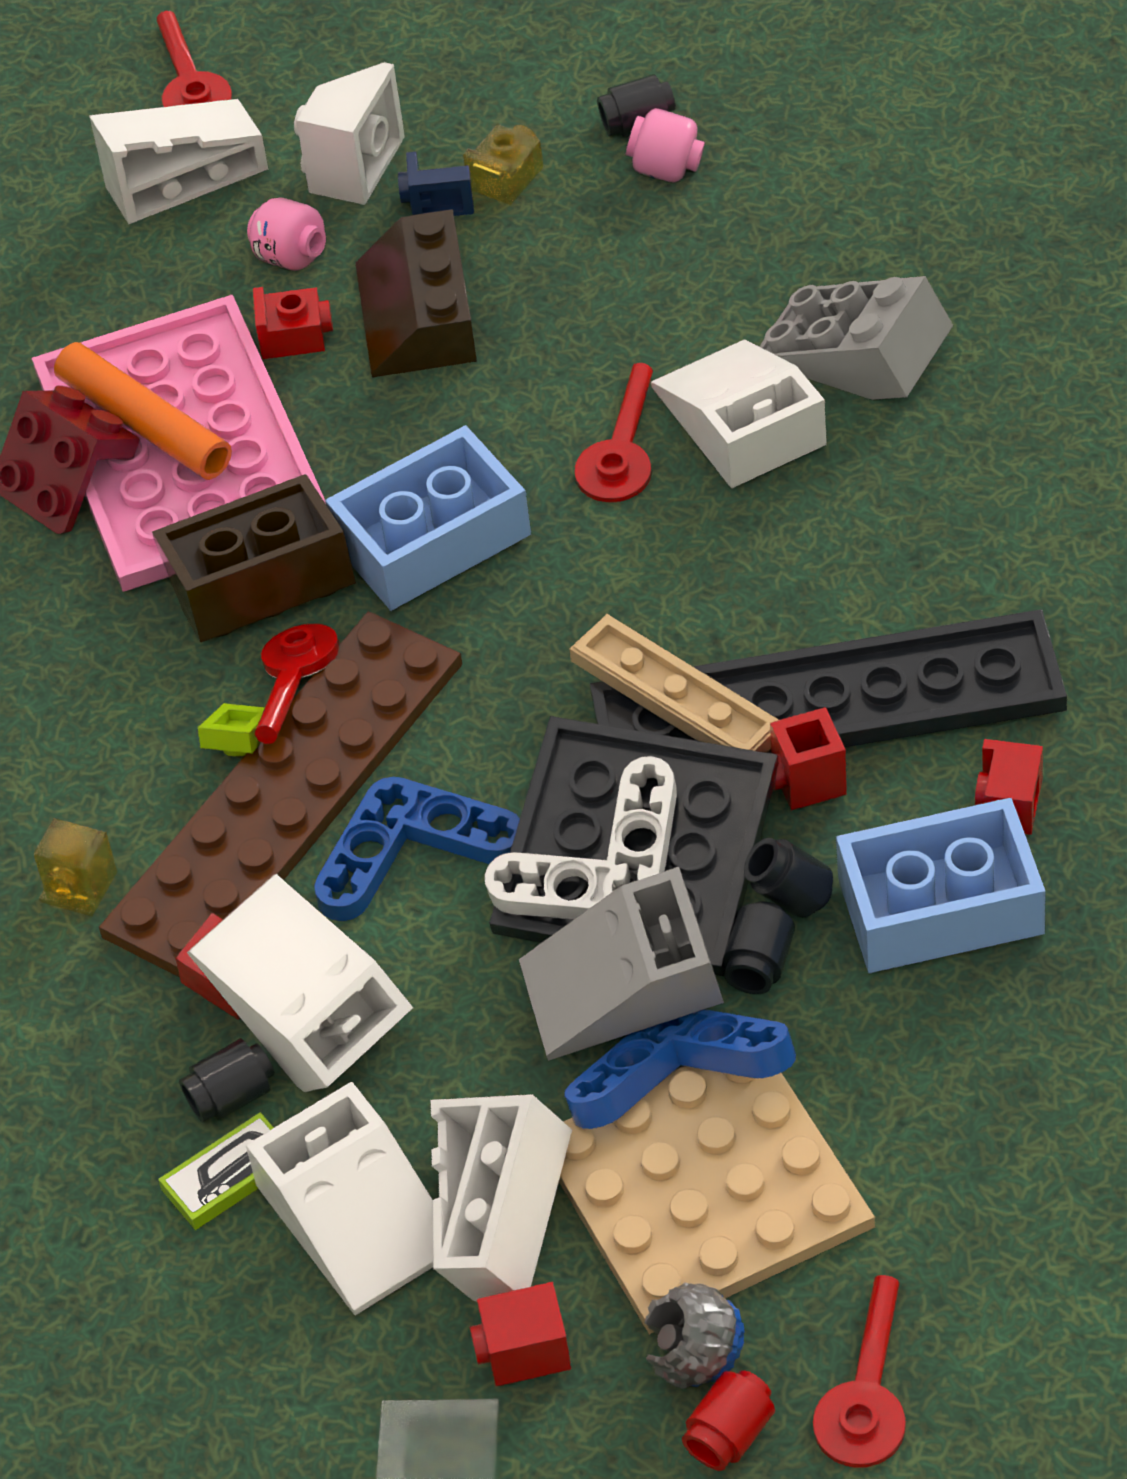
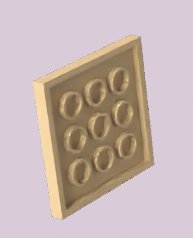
M683 1066L674 1070L613 1123L603 1127L585 1129L576 1126L572 1118L563 1121L572 1129L559 1183L649 1334L654 1332L644 1324L645 1318L649 1314V1304L652 1299L659 1300L667 1295L669 1290L674 1287H679L683 1283H700L716 1288L724 1298H727L875 1228V1216L782 1073L767 1078H749Z

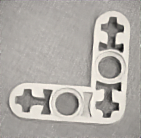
M648 756L632 761L624 769L620 780L607 860L527 853H505L495 858L488 865L485 873V885L493 905L500 911L509 914L576 919L614 890L630 883L631 875L629 868L638 870V880L664 872L677 798L674 774L669 764L660 758ZM647 778H656L658 786L653 787L649 802L651 811L642 809L643 801L639 787L645 786ZM637 828L650 829L657 835V838L649 849L635 852L624 846L625 837L630 831ZM512 874H521L524 883L517 884L515 892L507 893L503 883H509L512 879ZM541 875H545L544 897H539L538 890L536 887H542L540 879ZM568 877H581L589 883L586 893L576 900L568 901L556 895L558 884Z

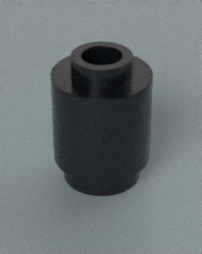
M655 74L607 89V94L597 97L599 114L608 136L621 133L622 137L629 136L637 116L645 118L652 109L656 108L668 112L676 110L675 99L667 81L660 83Z
M765 838L759 841L751 849L745 860L744 875L750 881L753 890L797 917H808L821 910L828 903L832 895L833 873L830 867L785 839L774 840L772 838Z
M760 901L744 905L737 912L722 960L726 981L739 991L748 994H763L768 992L772 984L781 978L795 932V924L792 918L779 905Z
M240 1038L190 1066V1074L179 1079V1085L188 1104L201 1122H205L214 1116L217 1120H221L270 1092V1085L267 1079L275 1075L269 1058L258 1043L249 1047Z

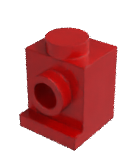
M263 287L253 288L255 325L262 359L325 351L324 333L333 332V321L329 300L319 301L317 287L264 294Z
M984 739L982 747V772L978 774L975 805L1012 798L1023 831L1028 835H1032L1043 780V746Z

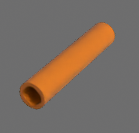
M74 342L67 345L57 356L54 364V373L60 381L83 393L88 400L104 411L121 418L123 424L203 479L211 480L218 477L228 466L232 449L227 441L82 343Z

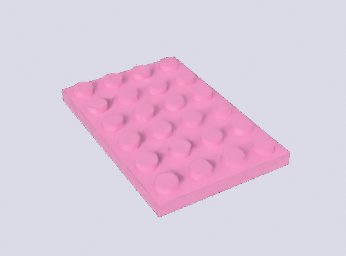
M233 295L81 342L93 352L227 441L232 449L231 459L225 470L218 477L206 480L131 428L122 424V427L141 438L134 458L97 459L85 498L123 592L169 577L155 544L152 531L307 474L325 502ZM64 348L32 358L35 373L42 390H54L55 386L59 385L69 387L60 381L54 373L55 361ZM87 398L85 399V402L96 410H103Z

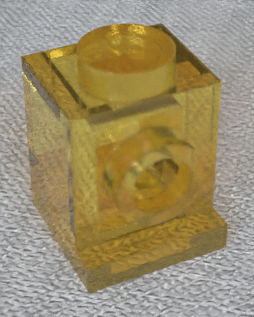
M497 124L475 150L468 148L463 154L464 166L469 165L472 191L509 205L517 199L543 168L541 141L531 129L523 125H516L513 129H509ZM492 173L499 175V180L490 177Z
M54 818L33 853L44 887L39 900L45 904L93 917L117 874L107 832Z

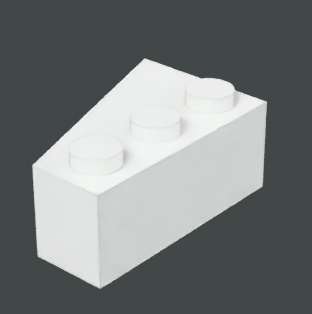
M238 99L89 116L105 186L128 224L268 170L262 134Z

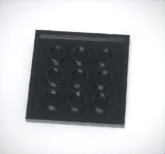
M550 716L510 853L607 860L620 780L624 769L632 761L640 757L652 756L662 759L669 764L674 774L677 790L665 871L676 867L680 868L714 974L724 976L725 968L722 959L737 912L743 905L749 880L744 875V864L751 849L760 841L779 764L778 755ZM647 778L645 786L639 787L643 801L642 809L651 811L649 802L653 787L658 786L656 778ZM637 828L630 831L625 837L624 846L635 852L645 851L655 843L657 835L650 829ZM629 868L631 875L630 883L637 881L638 870ZM512 874L510 882L503 883L507 893L515 892L517 884L524 882L521 874ZM545 875L540 876L542 887L536 886L539 897L545 896ZM568 877L558 884L556 895L564 900H576L586 893L589 883L581 877ZM494 906L489 924L493 934L542 943L574 919L509 914L500 911Z

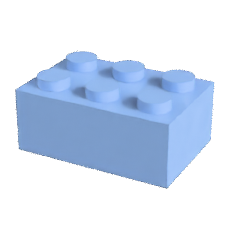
M466 425L325 500L327 507L344 532L353 568L390 611L531 535L525 489Z
M1012 798L836 836L838 880L868 973L1045 934V889Z

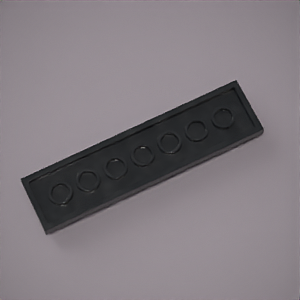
M1042 609L693 666L778 720L826 707L844 747L1067 711V694ZM605 682L590 683L597 724L697 741Z

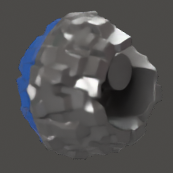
M683 1283L679 1287L670 1289L668 1294L659 1300L652 1299L648 1306L649 1314L646 1316L644 1324L653 1330L655 1334H658L659 1347L662 1350L669 1351L663 1357L648 1354L646 1360L654 1366L656 1375L662 1377L668 1383L683 1389L689 1386L699 1387L701 1384L710 1381L716 1382L723 1372L731 1371L734 1368L735 1359L740 1357V1351L743 1348L744 1324L741 1322L739 1309L730 1300H726L716 1288L700 1283Z

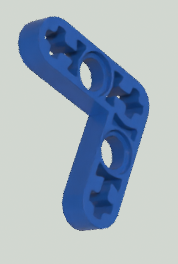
M383 778L375 782L368 789L320 871L314 885L318 908L324 916L337 921L351 920L361 915L370 904L406 839L490 864L495 858L505 853H510L520 818L517 814L507 809L405 778ZM396 798L402 799L403 806L394 805L386 816L387 826L382 824L385 816L382 803L391 805ZM443 814H453L461 819V822L451 830L441 831L430 826L434 818ZM474 821H477L478 829L473 828ZM501 830L508 832L509 838L500 837L496 844L489 843L488 836L496 837ZM374 841L383 845V850L371 858H359L353 854V850L357 845L363 842ZM348 870L354 873L351 877L353 894L343 893L339 899H333L331 891L341 892L349 881Z
M703 1009L628 1034L566 1088L564 1096L575 1125L580 1128L593 1129L613 1123L680 1065L749 1078H767L780 1074L790 1068L796 1061V1052L789 1030L783 1023Z

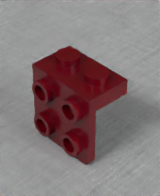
M60 385L55 386L54 390L22 392L0 455V496L57 534L68 533L73 529L97 459L134 458L141 439L122 427L123 421L121 418L107 411L96 410L85 402L86 397L83 393Z

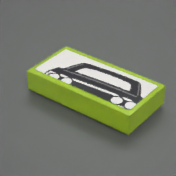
M261 1112L158 1179L161 1190L194 1230H197L258 1189L246 1144L274 1128Z

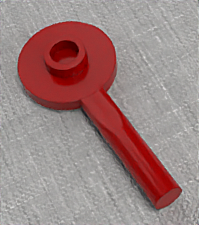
M172 11L161 12L157 16V24L178 76L163 91V107L232 100L230 85L223 77L212 72L196 70L175 14Z
M636 363L632 366L612 439L591 445L581 453L576 461V483L585 495L601 502L628 500L641 493L651 479L650 459L640 446L633 443L653 374L652 368L647 364Z
M323 624L298 625L275 635L263 647L261 659L264 668L269 675L277 679L255 730V736L260 742L271 744L276 741L301 678L321 671L331 661L336 659L340 643L336 632L331 627Z
M879 1275L874 1278L855 1381L842 1383L829 1390L817 1404L813 1417L814 1436L820 1449L833 1461L849 1467L864 1468L886 1461L899 1449L905 1435L906 1427L903 1408L894 1394L880 1385L899 1289V1281L887 1275Z

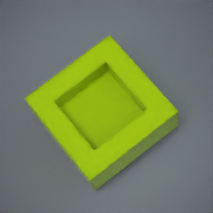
M223 703L198 727L200 748L223 750L229 756L252 754L261 744L255 736V730L265 707Z

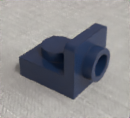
M417 151L406 152L407 172H398L400 201L401 203H411L412 215L453 209L454 216L474 214V199L469 165L419 170Z

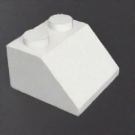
M384 62L321 84L315 88L306 105L299 107L294 120V131L300 139L302 150L301 170L303 173H306L309 193L363 205L368 201L405 138L394 64Z

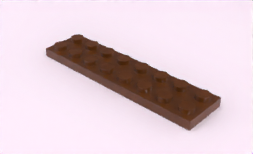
M368 611L340 643L336 659L331 661L326 668L315 673L293 698L276 741L271 744L261 742L252 754L247 753L101 923L99 926L101 937L180 977L176 957L211 913L224 920L273 875L277 874L283 880L289 875L462 666L461 653Z

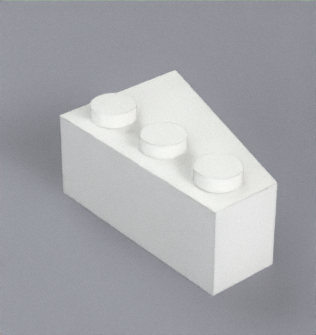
M534 1095L431 1100V1117L438 1122V1147L431 1149L432 1167L439 1172V1198L432 1200L434 1269L473 1301H477L478 1298L531 1287L572 1129Z

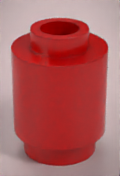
M741 1370L739 1373L723 1372L686 1420L687 1431L682 1437V1443L687 1451L699 1462L717 1471L725 1470L730 1462H739L775 1413L774 1404L770 1399L771 1390L768 1385L755 1374L745 1370Z

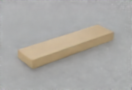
M606 614L570 648L571 662L695 740L764 753L771 749L770 723L778 721L777 718L610 615Z

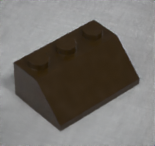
M453 209L400 217L355 262L372 378L477 362Z
M307 474L152 531L155 544L182 611L200 642L214 637L225 636L235 629L267 617L280 615L285 610L317 598L330 596L340 589L356 584L344 532Z

